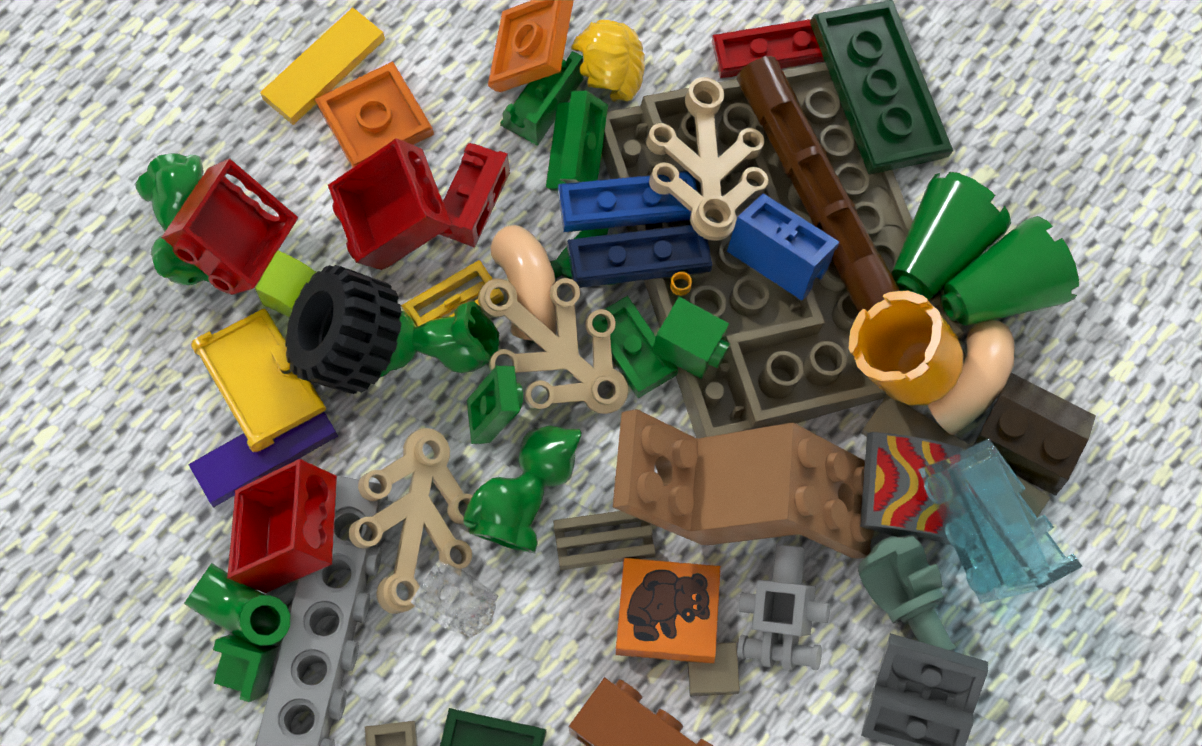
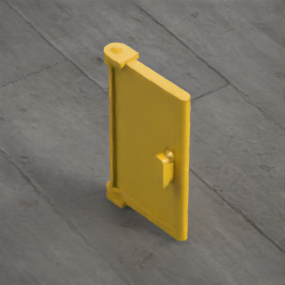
M265 308L214 334L208 331L192 341V349L203 361L248 439L247 444L252 452H258L274 444V438L326 410V406L311 382L298 378V375L293 374L292 371L288 374L283 373L290 369V363L287 362L286 358L287 347L285 346V339Z

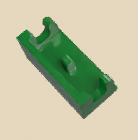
M572 51L567 61L563 59L561 72L528 83L514 104H508L503 111V119L500 122V126L538 146L555 121L557 105L568 102L571 97V91H576L584 80V76L580 73L583 56Z

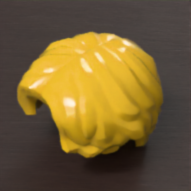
M611 20L591 22L582 33L576 36L571 46L572 50L583 53L584 62L580 66L581 75L588 77L587 85L589 88L612 90L610 98L613 102L618 99L631 101L640 90L643 82L645 54L643 53L642 42L639 40L634 29H631L625 23Z

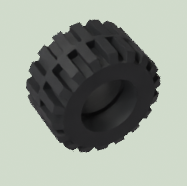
M329 265L324 267L321 272L317 271L311 277L309 283L306 282L302 288L299 297L293 305L287 325L288 329L285 338V346L287 347L286 358L287 362L290 363L292 373L298 375L300 379L349 394H356L357 391L362 393L368 390L370 384H375L380 379L382 371H386L390 364L391 356L398 344L397 339L401 331L402 322H400V316L402 312L401 304H398L399 297L397 292L392 290V286L384 281L342 266Z

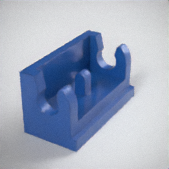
M763 193L737 217L727 252L795 297L803 300L810 293L815 278L817 277L821 280L825 275L834 251L839 245V241Z

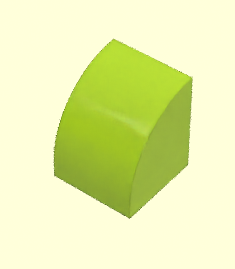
M277 250L256 285L255 290L262 305L290 317L293 305L299 297L302 288L306 282L309 283L316 271L292 256Z

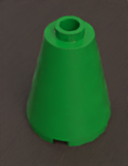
M949 172L945 178H940V173L933 176L926 187L892 271V276L900 291L917 293L930 300L944 288L948 281L1006 234L1011 225L1010 214L1005 206L999 212L991 203L996 196L992 191L973 178L957 172Z
M1039 216L1022 221L944 285V295L941 296V304L945 314L951 321L957 320L960 324L968 326L1058 306L1074 300L1077 295L1071 293L1073 289L1079 287V276L1076 263L1064 239L1061 238L1054 241L1046 231L1053 226Z

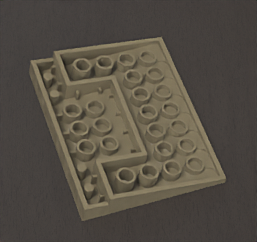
M826 63L782 70L799 100L800 107L819 143L824 147L828 159L849 199L853 201L856 212L873 244L892 274L913 222L893 170L868 175ZM737 79L718 82L724 91V99L718 112L714 115L718 158L736 142L739 133L743 129L754 128L761 132L765 140L758 157L750 160L745 159L720 182L721 196L726 195L738 185L744 170L749 167H758L765 171L769 179L764 194L812 224L803 202L790 178L787 177L782 162L763 126L759 124ZM689 88L643 96L640 106L607 112L602 156L610 179L650 176L655 165L662 162L674 165L679 173L688 172L668 154L657 155L651 152L647 147L646 139L653 125L664 123L671 126L676 133V137L698 155L695 117L690 114L685 104V96ZM654 136L659 142H668L663 136ZM743 141L749 147H756L751 141ZM695 178L697 192L701 194V183ZM747 179V182L750 185L755 187L760 186L757 181L753 179ZM749 198L741 207H739L735 211L736 217H738L745 209H747L756 199ZM706 217L708 220L714 223H719L717 219L713 217ZM690 220L626 226L629 233L691 225ZM732 233L722 240H708L712 260L711 272L690 274L692 285L688 294L679 296L672 292L670 288L672 277L644 280L659 328L662 326L678 297L730 323L724 340L731 343L718 368L710 365L703 378L700 379L677 366L678 374L676 379L697 439L787 423L796 424L880 400L887 395L857 367L854 356L849 351L850 329L859 312L842 282L840 273L832 259L821 280L817 277L815 278L810 293L803 300L795 297L728 253L727 249ZM683 279L674 281L675 286L682 289L688 286L687 281ZM939 291L932 298L942 295ZM958 340V341H959V344H960V346H961L962 352H963V363H964V360H965V358H966V355H965V352H964V350H963V347H962V345H961L960 340Z

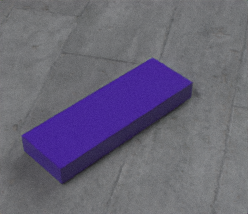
M323 412L274 438V444L261 451L252 452L247 444L248 439L243 433L188 465L208 501L214 508L235 496V490L300 459L335 439L338 435L327 415Z

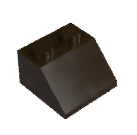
M1011 373L972 447L1018 477L1056 496L1069 480L1089 440L1096 415Z

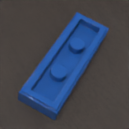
M689 172L679 173V178L697 191L695 178ZM658 175L661 181L671 182L669 177ZM650 176L558 184L563 232L690 220L691 211L670 193L663 195L653 191L649 185Z

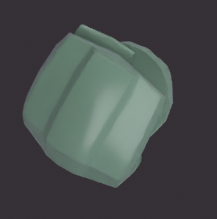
M892 536L880 541L858 566L860 579L873 601L888 614L893 624L900 621L903 624L909 623L919 642L950 651L954 650L956 646L950 640L935 611V608L938 607L937 603L944 598L940 590L943 586L937 564L929 566L922 544L913 536L901 538Z

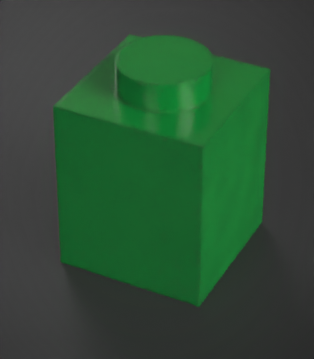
M678 297L656 334L652 353L702 379L710 365L718 368L731 345V343L724 340L730 323Z

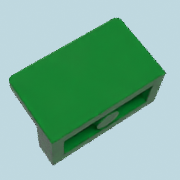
M571 91L570 102L557 105L546 187L550 190L558 191V184L598 180L608 104L589 91Z

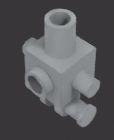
M776 544L772 581L757 580L756 594L744 592L740 594L739 612L754 614L752 630L764 632L763 640L752 639L748 635L740 636L737 648L738 659H759L763 666L773 667L775 661H782L783 669L793 670L795 665L809 666L813 670L819 669L822 657L821 645H814L813 647L798 645L799 636L811 635L812 621L828 623L830 604L815 602L816 586L802 584L805 558L804 547ZM779 633L784 634L783 644L778 643Z

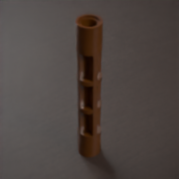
M765 56L746 65L736 77L737 82L756 115L759 124L763 126L783 164L787 177L790 178L811 218L812 225L839 241L832 260L858 312L862 309L868 312L876 303L885 300L883 298L884 294L900 291L866 231L856 212L853 201L849 199L835 173L824 147L819 143L804 115L799 100L777 59L773 56Z

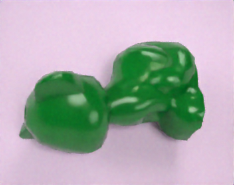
M178 153L159 155L149 163L147 171L139 176L135 183L140 197L147 202L152 201L154 214L164 231L167 230L203 176L204 170L200 156H184ZM162 235L157 238L151 248V256L155 270L160 276L180 285H194L201 281L209 282V276L196 265L186 263L178 258L173 252V247L161 238Z
M474 301L459 305L452 317L437 318L418 327L414 320L405 311L401 310L400 322L402 323L397 339L398 344L391 356L390 364L386 371H382L380 378L386 376L390 371L406 366L417 352L438 359L452 372H474L487 365L491 356L498 351L500 333L493 321L483 313L481 307Z
M551 425L531 429L522 440L518 464L523 473L517 478H491L473 494L463 519L469 534L506 548L535 554L538 545L537 535L530 526L543 501L545 486H559L571 479L575 464V451L582 434L580 429H563Z

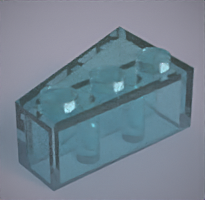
M990 439L962 448L918 469L925 483L926 493L934 502L945 525L947 539L955 548L966 572L967 582L975 592L980 604L1041 590L1083 567L1074 554L1067 557L1063 554L1048 533L1054 526L1045 515L1037 518L1020 494L1026 488Z

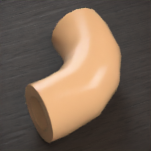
M517 225L506 226L498 231L493 238L491 256L494 262L505 271L508 281L516 289L517 301L556 335V307L550 298V289L556 280L545 248L533 234L523 227ZM511 322L510 332L512 335L532 341Z
M990 320L978 323L968 332L966 337L967 356L956 385L943 398L928 404L936 421L952 436L970 425L990 407L1004 389L1014 367V338L1009 327L1000 321Z

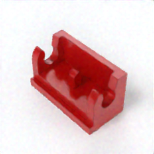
M473 143L466 145L461 164L443 200L452 226L439 235L474 248L476 247L510 174L508 153L497 152Z

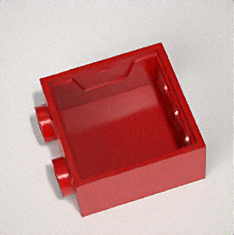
M394 139L328 184L334 201L332 204L333 211L341 221L348 240L346 243L347 250L358 264L379 270L386 269L452 226L423 149L400 139Z
M227 159L206 170L161 238L173 247V252L178 258L186 263L196 265L207 274L209 282L215 288L234 295L255 288L299 217L234 161ZM229 174L240 180L247 190L255 193L262 203L275 210L279 216L271 215L263 210L257 201L248 197L242 188L229 181L225 175Z
M298 459L235 490L227 578L267 593L332 565L337 475L302 459Z

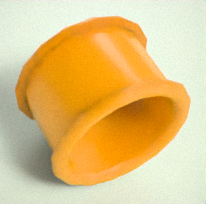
M686 272L675 273L671 278L670 284L672 292L679 296L688 294L691 290L692 278ZM683 279L687 281L688 286L682 289L675 286L674 281Z

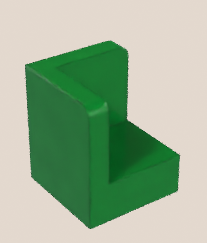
M233 634L216 639L213 650L222 654L213 684L241 691L240 700L252 702L265 695L278 647L274 645L258 646Z

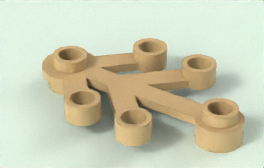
M700 77L692 81L685 96L686 107L690 114L695 117L698 155L676 137V133L671 126L664 123H658L651 127L646 144L648 149L654 154H668L701 183V194L679 178V172L674 165L666 162L655 165L649 178V185L658 194L665 195L670 193L691 211L690 222L693 229L703 238L717 241L731 235L737 220L735 211L749 198H759L764 193L769 179L762 169L749 167L744 170L738 185L724 196H721L720 182L745 159L750 160L758 157L765 140L758 130L754 128L743 129L739 133L736 142L718 158L714 115L718 112L724 99V91L722 86L714 79ZM654 136H663L668 142H659ZM743 141H751L756 147H749ZM658 175L669 177L671 182L661 181ZM747 179H753L757 181L760 186L755 187L750 185L747 182ZM706 217H713L717 219L719 223H714L708 220Z
M569 278L558 280L550 289V298L556 307L558 336L517 301L516 289L509 281L492 279L480 289L478 303L486 315L494 318L505 316L545 351L515 354L510 350L502 349L491 356L489 369L490 371L494 369L495 361L500 355H506L511 359L512 366H515V373L566 369L581 383L551 386L546 381H535L529 384L525 390L524 397L526 403L531 408L544 409L554 403L584 401L588 408L596 413H613L624 405L628 396L626 379L620 372L613 369L610 334L615 329V318L609 311L604 309H598L590 313L586 318L585 328L588 334L592 336V367L579 356L575 303L579 299L580 289L578 284ZM559 285H568L572 289L573 297L570 301L564 302L558 298L557 288ZM502 289L507 295L505 305L497 306L492 303L490 299L492 290ZM597 315L605 317L608 322V328L604 333L597 332L592 326L593 318ZM602 381L609 382L613 387V394L609 399H603L598 394L597 388ZM536 386H542L548 393V398L543 404H537L532 400L531 392Z
M422 428L411 433L405 440L402 457L381 470H372L364 474L358 483L359 493L364 499L377 501L390 493L393 483L412 473L409 493L372 517H364L355 521L349 529V538L353 545L365 549L376 545L381 540L385 531L403 520L394 573L381 580L376 592L379 605L385 611L392 614L409 611L419 601L420 587L414 579L423 527L438 549L440 563L445 569L456 571L467 567L472 560L470 546L462 540H455L429 497L431 482L433 481L448 503L447 513L449 518L456 524H464V516L460 514L458 505L460 501L468 505L473 495L463 493L447 467L450 458V448L447 440L441 433L430 428ZM424 444L430 445L433 449V459H428L423 454ZM371 477L376 478L381 484L379 494L372 492L369 488V479ZM362 524L369 526L372 531L370 541H366L360 536L359 529ZM452 547L458 549L461 553L462 558L459 564L454 563L450 558ZM399 583L404 584L408 589V597L405 601L397 596L396 588Z

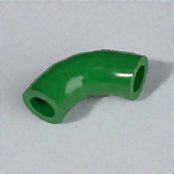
M211 563L184 604L247 642L258 646H270L279 642L287 634L290 627V612L287 606L279 598L265 595L256 589L228 579L226 571Z

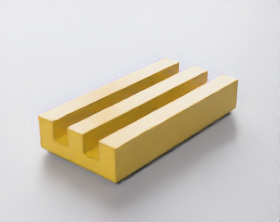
M479 259L402 304V310L414 320L418 327L428 321L446 315L459 305L478 296L480 289L488 281L492 280V277ZM479 276L482 280L462 293L445 300L443 304L421 317L417 313V311L473 278ZM494 289L490 293V299L496 305L504 300V295L500 289Z

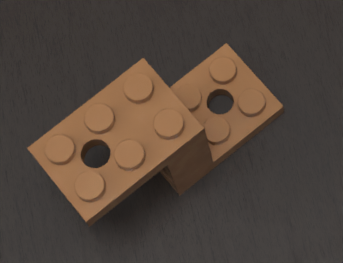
M638 409L621 412L613 508L701 545H716L800 534L850 558L859 559L865 558L870 554L871 539L874 536V530L860 527L865 460L795 423L697 439Z

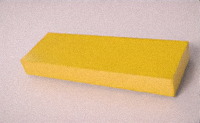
M352 7L260 92L262 99L294 125L316 105V98L330 92L385 40L384 32Z

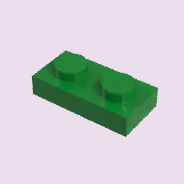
M628 295L604 309L609 311L615 318V329L610 334L612 361L624 376L637 398L642 397L677 376L678 368L676 365L652 353L656 336ZM597 315L593 318L592 326L597 332L604 333L608 328V322L605 317Z
M496 365L466 400L471 444L490 443L520 412L523 405V389L520 383H516L515 366Z

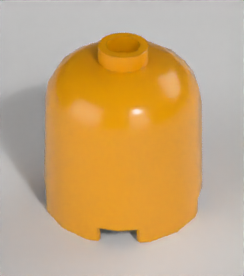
M910 291L888 292L883 295L885 300L876 303L868 312L862 309L850 329L848 348L854 356L857 367L888 396L911 406L928 405L943 398L956 385L963 369V352L956 334L927 298Z

